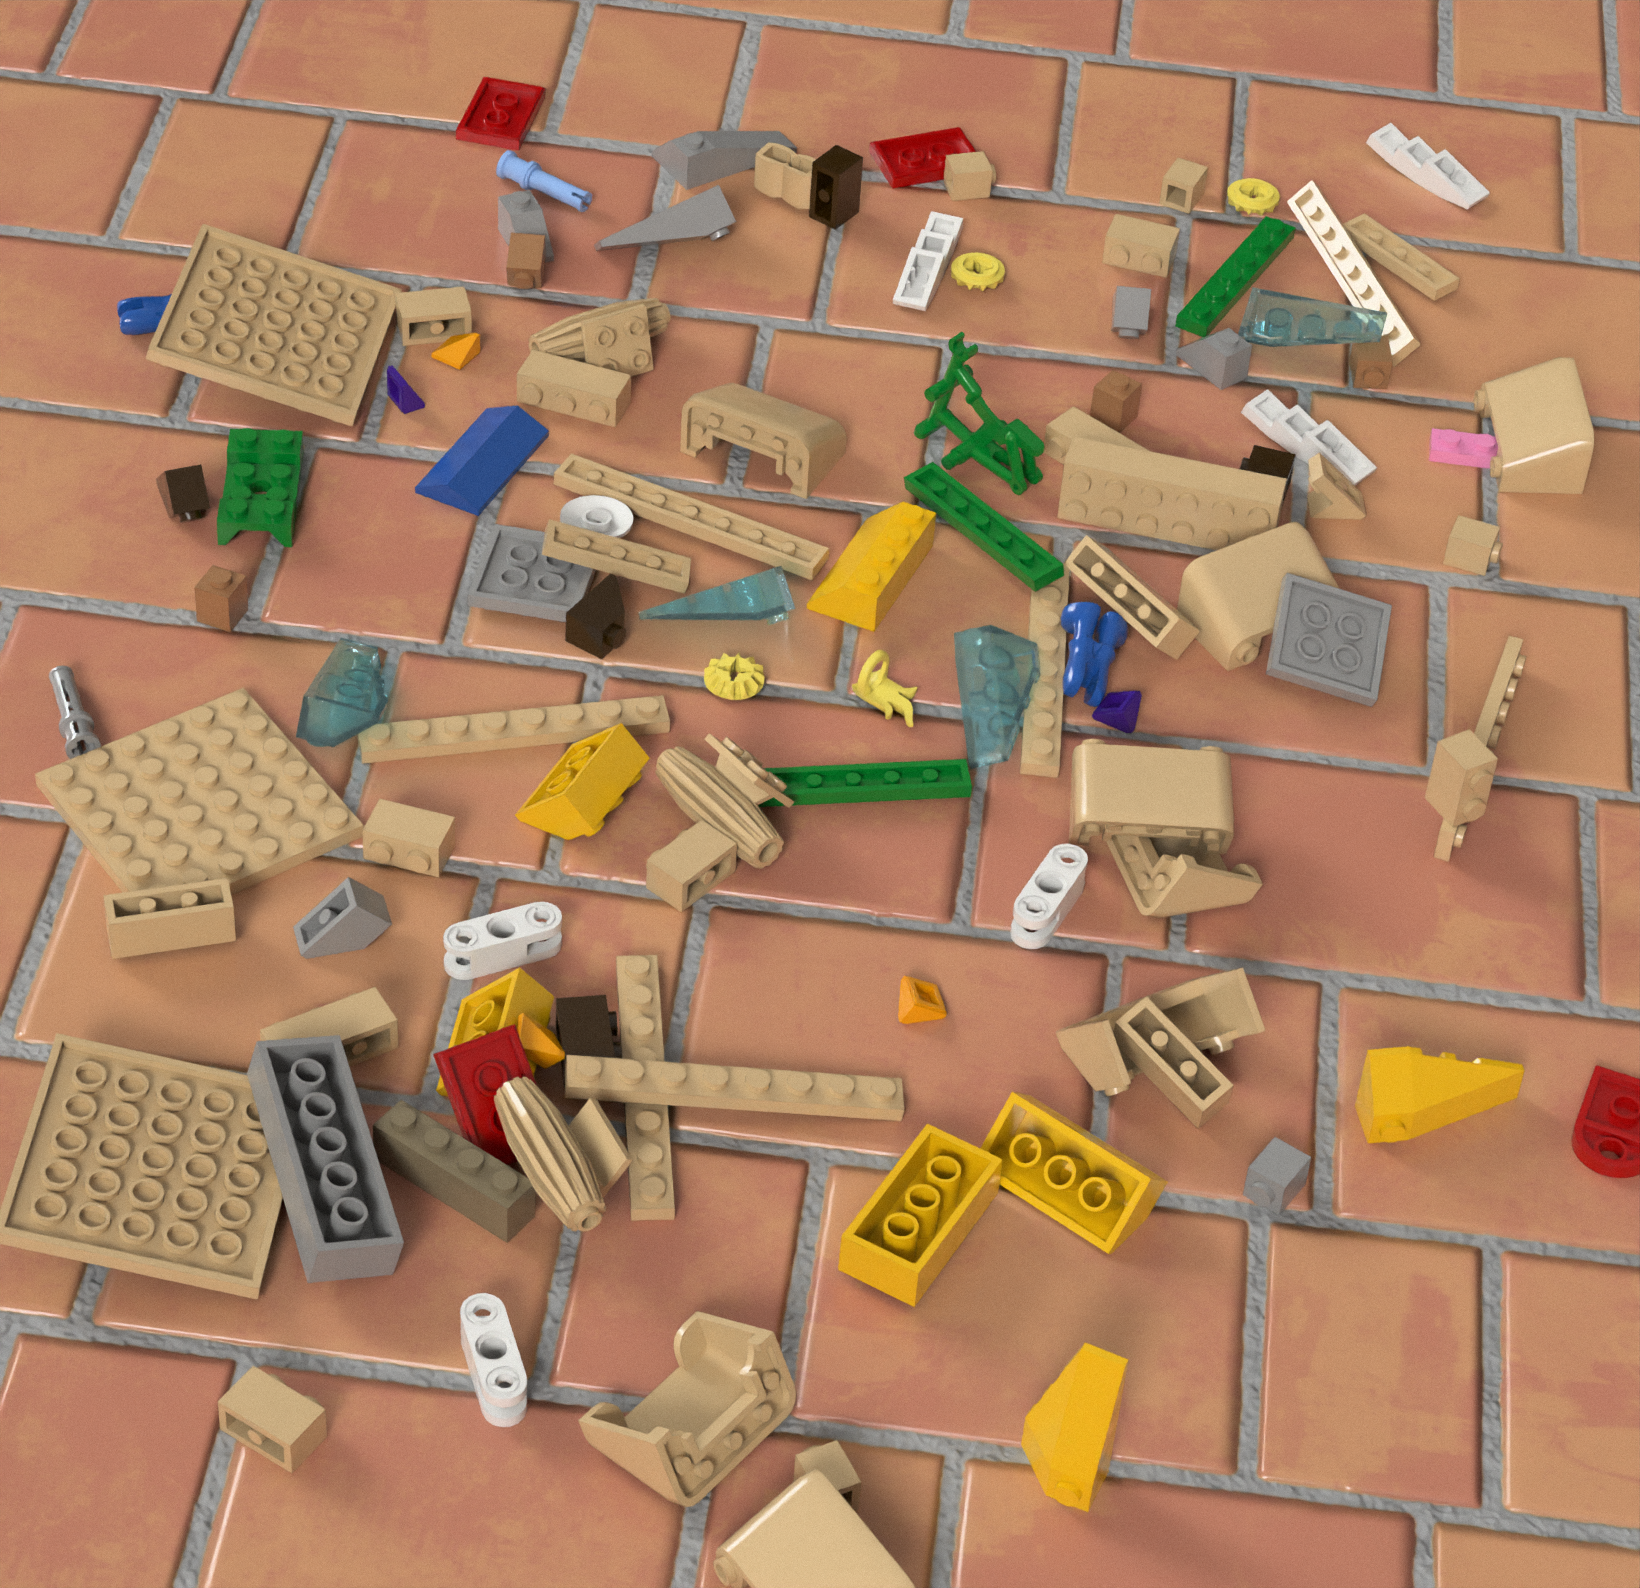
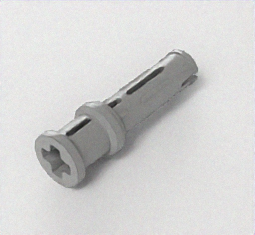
M63 665L53 668L49 673V680L53 686L56 702L61 714L58 724L59 731L62 737L66 739V755L69 759L101 747V743L97 735L93 734L94 720L89 713L84 711L72 669ZM75 722H77L79 730H76ZM80 740H84L86 746L85 751L82 750Z

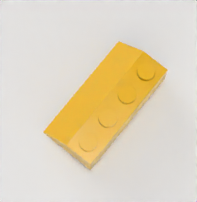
M901 502L867 518L807 602V609L875 632L933 547L936 512L917 505Z
M1011 1092L980 1148L1003 1159L1000 1177L1001 1186L1108 1254H1112L1148 1218L1168 1183L1162 1177L1031 1095Z

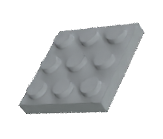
M494 524L467 595L468 606L566 622V612L588 594L596 570L542 555L545 532Z
M1286 573L1281 582L1266 675L1372 707L1378 698L1392 605Z

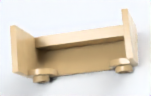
M1243 967L1185 981L1147 996L1198 1050L1209 1048L1211 1055L1233 1048V1039L1265 1031ZM1143 998L1056 1031L1062 1050L1095 1092L1104 1090L1106 1097L1128 1090L1130 1088L1129 1084H1131L1130 1080L1134 1079L1135 1075L1143 1073L1118 1047L1113 1034L1115 1022Z

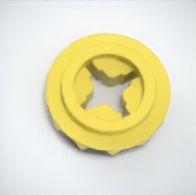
M1248 178L1237 180L1228 187L1227 191L1228 204L1235 206L1238 212L1246 211L1248 215L1257 213L1262 216L1264 212H1273L1275 206L1279 204L1280 194L1278 190L1270 183L1260 179Z
M975 252L960 255L951 265V278L955 279L959 286L967 285L969 290L979 288L983 292L986 287L996 289L997 284L1003 282L1005 268L1002 262L985 253Z
M723 653L720 659H711L709 666L704 669V683L713 694L729 700L750 698L756 695L764 686L763 665L756 664L754 657L742 658L740 653L735 657H730ZM732 672H739L734 681H731L730 675Z

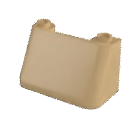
M1558 357L1483 383L1481 389L1475 391L1474 409L1479 411L1482 418L1491 417L1498 451L1497 455L1492 456L1490 460L1491 478H1496L1498 491L1583 494L1593 454L1594 430L1574 358Z
M728 383L695 393L685 402L682 408L680 452L696 458L705 445L706 448L713 449L718 444L720 438L776 459V474L782 476L786 473L793 482L791 494L805 499L810 496L846 452V432L843 426L836 420L739 384Z
M1291 522L1193 560L1187 566L1182 576L1177 610L1200 630L1195 639L1227 671L1253 662L1259 653L1261 638L1273 633L1281 582L1286 573L1339 588L1309 532L1300 523Z
M1099 739L1082 741V745L1076 746L1072 754L1069 844L1089 846V838L1102 834V841H1110L1112 835L1189 840V846H1197L1199 840L1205 842L1207 845L1206 853L1226 854L1234 837L1230 756L1223 753L1222 748L1215 746H1206L1199 750L1108 745Z
M1112 835L1111 840L1106 841L1138 910L1146 916L1164 918L1248 903L1263 885L1253 866L1241 863L1228 872L1220 854L1206 853L1207 845L1199 840L1197 846H1189V840L1123 835Z
M699 1311L695 1312L682 1324L675 1335L673 1348L679 1367L629 1414L624 1417L618 1406L608 1402H600L578 1420L583 1434L591 1446L668 1501L685 1507H691L700 1502L791 1413L796 1399L795 1385L773 1331Z
M817 1469L797 1478L721 1544L716 1550V1559L713 1562L714 1570L719 1580L725 1586L731 1585L733 1588H744L748 1585L751 1588H915L908 1575L829 1479Z

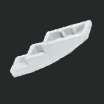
M1392 123L1372 133L1366 142L1386 162L1414 183L1438 197L1465 209L1471 208L1490 194L1446 149L1436 154L1419 136L1409 141Z
M931 211L925 229H921L916 246L911 248L893 298V304L922 311L927 310L955 250L963 228V218Z
M1268 389L1249 401L1241 411L1246 418L1269 438L1288 452L1296 454V457L1309 464L1308 460L1320 452L1354 486L1377 469L1330 421L1326 420L1318 425L1298 404L1289 410Z

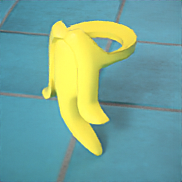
M877 650L865 662L859 674L858 683L852 684V690L862 700L883 711L885 719H891L894 710L904 716L908 727H913V707L909 700L915 696L917 687L904 688L888 679L889 655L884 650ZM883 660L881 669L872 672L875 666Z

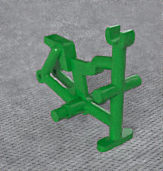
M960 332L948 342L949 350L953 354L944 378L927 388L924 392L926 399L934 402L928 418L916 425L914 435L919 439H924L943 426H946L963 442L941 459V463L946 470L962 465L972 458L1008 483L1015 494L1021 495L1027 491L1025 478L1031 484H1037L1043 479V474L1036 465L1035 457L1043 454L1044 443L1021 420L1015 419L1007 424L1006 421L1000 420L987 406L981 396L982 389L973 378L972 368L969 365H964L965 361L977 354L978 346L973 344L966 348L963 344L965 334ZM960 384L968 393L965 399L966 403L973 407L984 422L976 432L970 431L953 415L951 410L947 409L954 389ZM1004 444H1006V449H1007V450H1005L1004 448H1002V447L999 446V445H1004ZM1019 448H1021L1024 462L1021 461ZM999 462H1003L1004 464L1009 466L1011 471L1003 465H1001Z

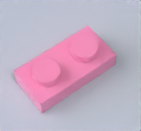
M1432 428L1429 443V461L1490 469L1491 457L1496 456L1498 451L1495 436Z

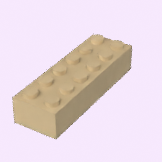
M1073 436L1064 462L1057 518L1219 550L1278 527L1287 479Z

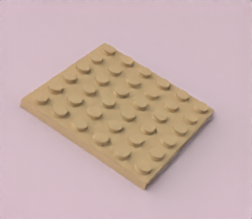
M202 224L149 345L146 360L195 375L199 378H205L233 389L248 392L267 400L294 407L334 422L353 426L396 309V293H401L402 289Z
M244 688L35 774L37 787L122 893L228 878L232 895L363 837L362 830L364 825Z
M56 1033L0 1209V1244L258 1300L283 1196L248 1076Z

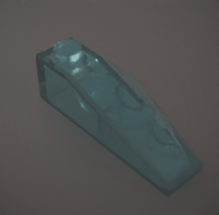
M1252 287L1238 335L1248 343L1269 347L1380 342L1387 313Z
M778 566L640 611L637 615L639 620L760 621L766 619L767 624L771 625L789 619L787 611L795 609L782 566Z
M993 625L954 633L955 662L970 769L1008 761L1020 730L1018 722L1023 709H1028L1031 701L1029 696L1033 683H1037L1040 677L1038 645L1033 641Z
M345 638L339 639L303 696L296 732L297 738L304 739L309 744L317 747H335L379 722L387 708L388 697L384 695L385 683L384 679L380 677L381 663L377 647Z

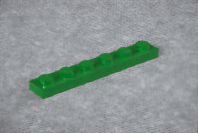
M1266 216L1177 315L1175 326L1201 337L1208 336L1294 239L1296 227Z
M934 462L904 477L906 490L1033 591L1036 592L1064 576L1063 563Z
M966 759L764 768L767 772H772L787 785L783 792L794 801L792 806L971 797L972 791ZM773 797L758 806L773 807L785 805Z

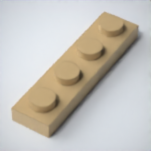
M1365 213L1343 224L1361 251L1435 301L1458 289L1459 277Z
M551 519L547 523L542 555L680 593H685L688 587L691 558Z

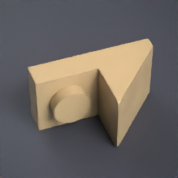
M1320 452L1308 460L1310 469L1308 480L1314 491L1307 495L1310 517L1361 520L1366 517L1362 492Z

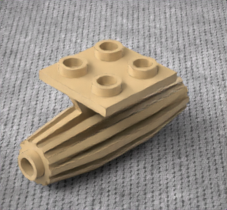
M657 298L615 302L566 317L531 335L528 340L530 353L532 350H537L629 374L632 377L654 370L650 338L666 331L667 323L671 319L667 305L659 302Z
M710 733L705 737V740L720 753L716 767L683 747L677 746L675 749L670 748L662 752L657 760L656 775L686 815L695 823H698L700 820L705 821L737 843L736 856L755 868L762 869L765 866H769L779 857V853L783 850L782 845L784 841L758 805L774 797L790 808L794 801L783 792L787 785L772 772H767L762 767L763 763L746 749L743 750L730 738L726 737L722 742Z
M516 1077L512 1081L505 1082L496 1091L497 1095L494 1096L495 1106L507 1142L536 1193L571 1231H589L594 1229L601 1222L603 1212H606L603 1198L633 1161L597 1099L590 1098L570 1125H568L561 1112L531 1079Z

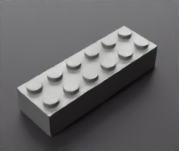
M340 1035L256 1041L247 1076L307 1283L393 1275L404 1241Z

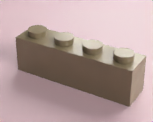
M400 1100L373 1124V1144L381 1164L508 1243L535 1217V1189L527 1177L405 1101Z

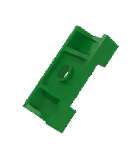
M250 428L230 429L223 497L219 501L216 522L218 545H226L239 530L269 531L284 547H292L304 455L303 431H289L285 429L256 430ZM256 492H267L266 494H255Z

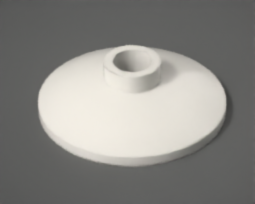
M588 495L575 498L566 503L560 512V522L621 538L631 530L633 514L628 506L619 500L600 495Z

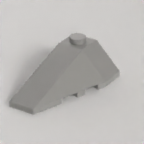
M697 131L661 145L652 151V157L688 190L755 167L756 153L768 142L784 145L797 153V147L780 131Z
M717 185L599 240L594 244L596 251L696 241L708 236L714 241L729 234L728 227L735 223L736 220L720 186Z

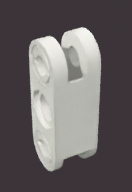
M1073 844L1054 846L1016 898L1010 934L1014 943L1021 948L1039 949L1044 947L1082 894L1085 885V871L1088 864L1087 853L1082 848ZM1062 858H1071V859H1073L1075 862H1073V863H1065V862H1063L1061 859H1062ZM1030 929L1035 930L1036 932H1028L1026 930Z
M534 902L449 926L443 936L444 948L447 950L444 956L445 971L455 979L469 980L555 956L562 946L560 931L562 927L561 911L551 903ZM538 919H545V920H547V921H546V922H543V921L538 922V921H536V920H538ZM463 958L469 960L470 964L460 965L457 962Z
M477 1293L469 1296L460 1308L462 1349L483 1416L492 1425L511 1427L523 1420L527 1412V1375L504 1304L495 1295ZM485 1309L491 1314L489 1316H476L475 1312Z

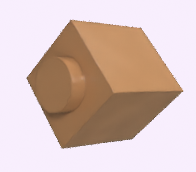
M511 232L506 265L508 286H515L520 289H542L546 259L545 235Z
M1354 335L1349 359L1353 388L1388 389L1393 363L1388 336Z
M1112 370L1094 386L1090 416L1120 433L1138 417L1142 383Z
M212 565L194 587L197 622L231 632L248 611L247 576Z

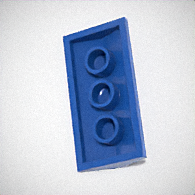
M518 405L486 408L415 487V493L479 516L548 438L549 430Z

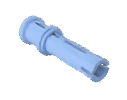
M507 150L500 157L496 168V174L499 178L503 180L509 178L519 183L520 187L524 190L536 189L578 209L580 212H585L588 209L587 206L583 205V202L588 205L591 204L592 193L542 171L540 164L537 162H527L519 158L517 153L511 150Z

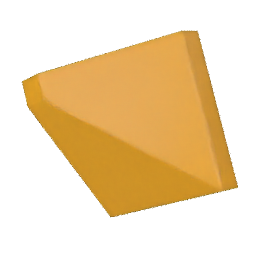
M474 332L451 336L431 353V358L461 370L480 353V334Z
M903 976L900 985L898 1012L900 1023L910 1024L939 1020L947 1016L936 984Z
M524 1013L519 1015L517 1031L527 1058L545 1069L565 1059V1052L552 1031Z

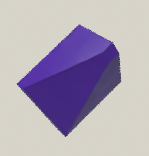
M388 366L387 395L400 411L407 414L425 408L424 401L394 366Z
M1140 691L1109 692L1095 709L1092 717L1094 720L1122 732L1132 733L1136 726L1142 695Z

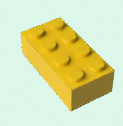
M926 1124L842 1234L838 1270L915 1307L998 1194L1003 1159L930 1124Z

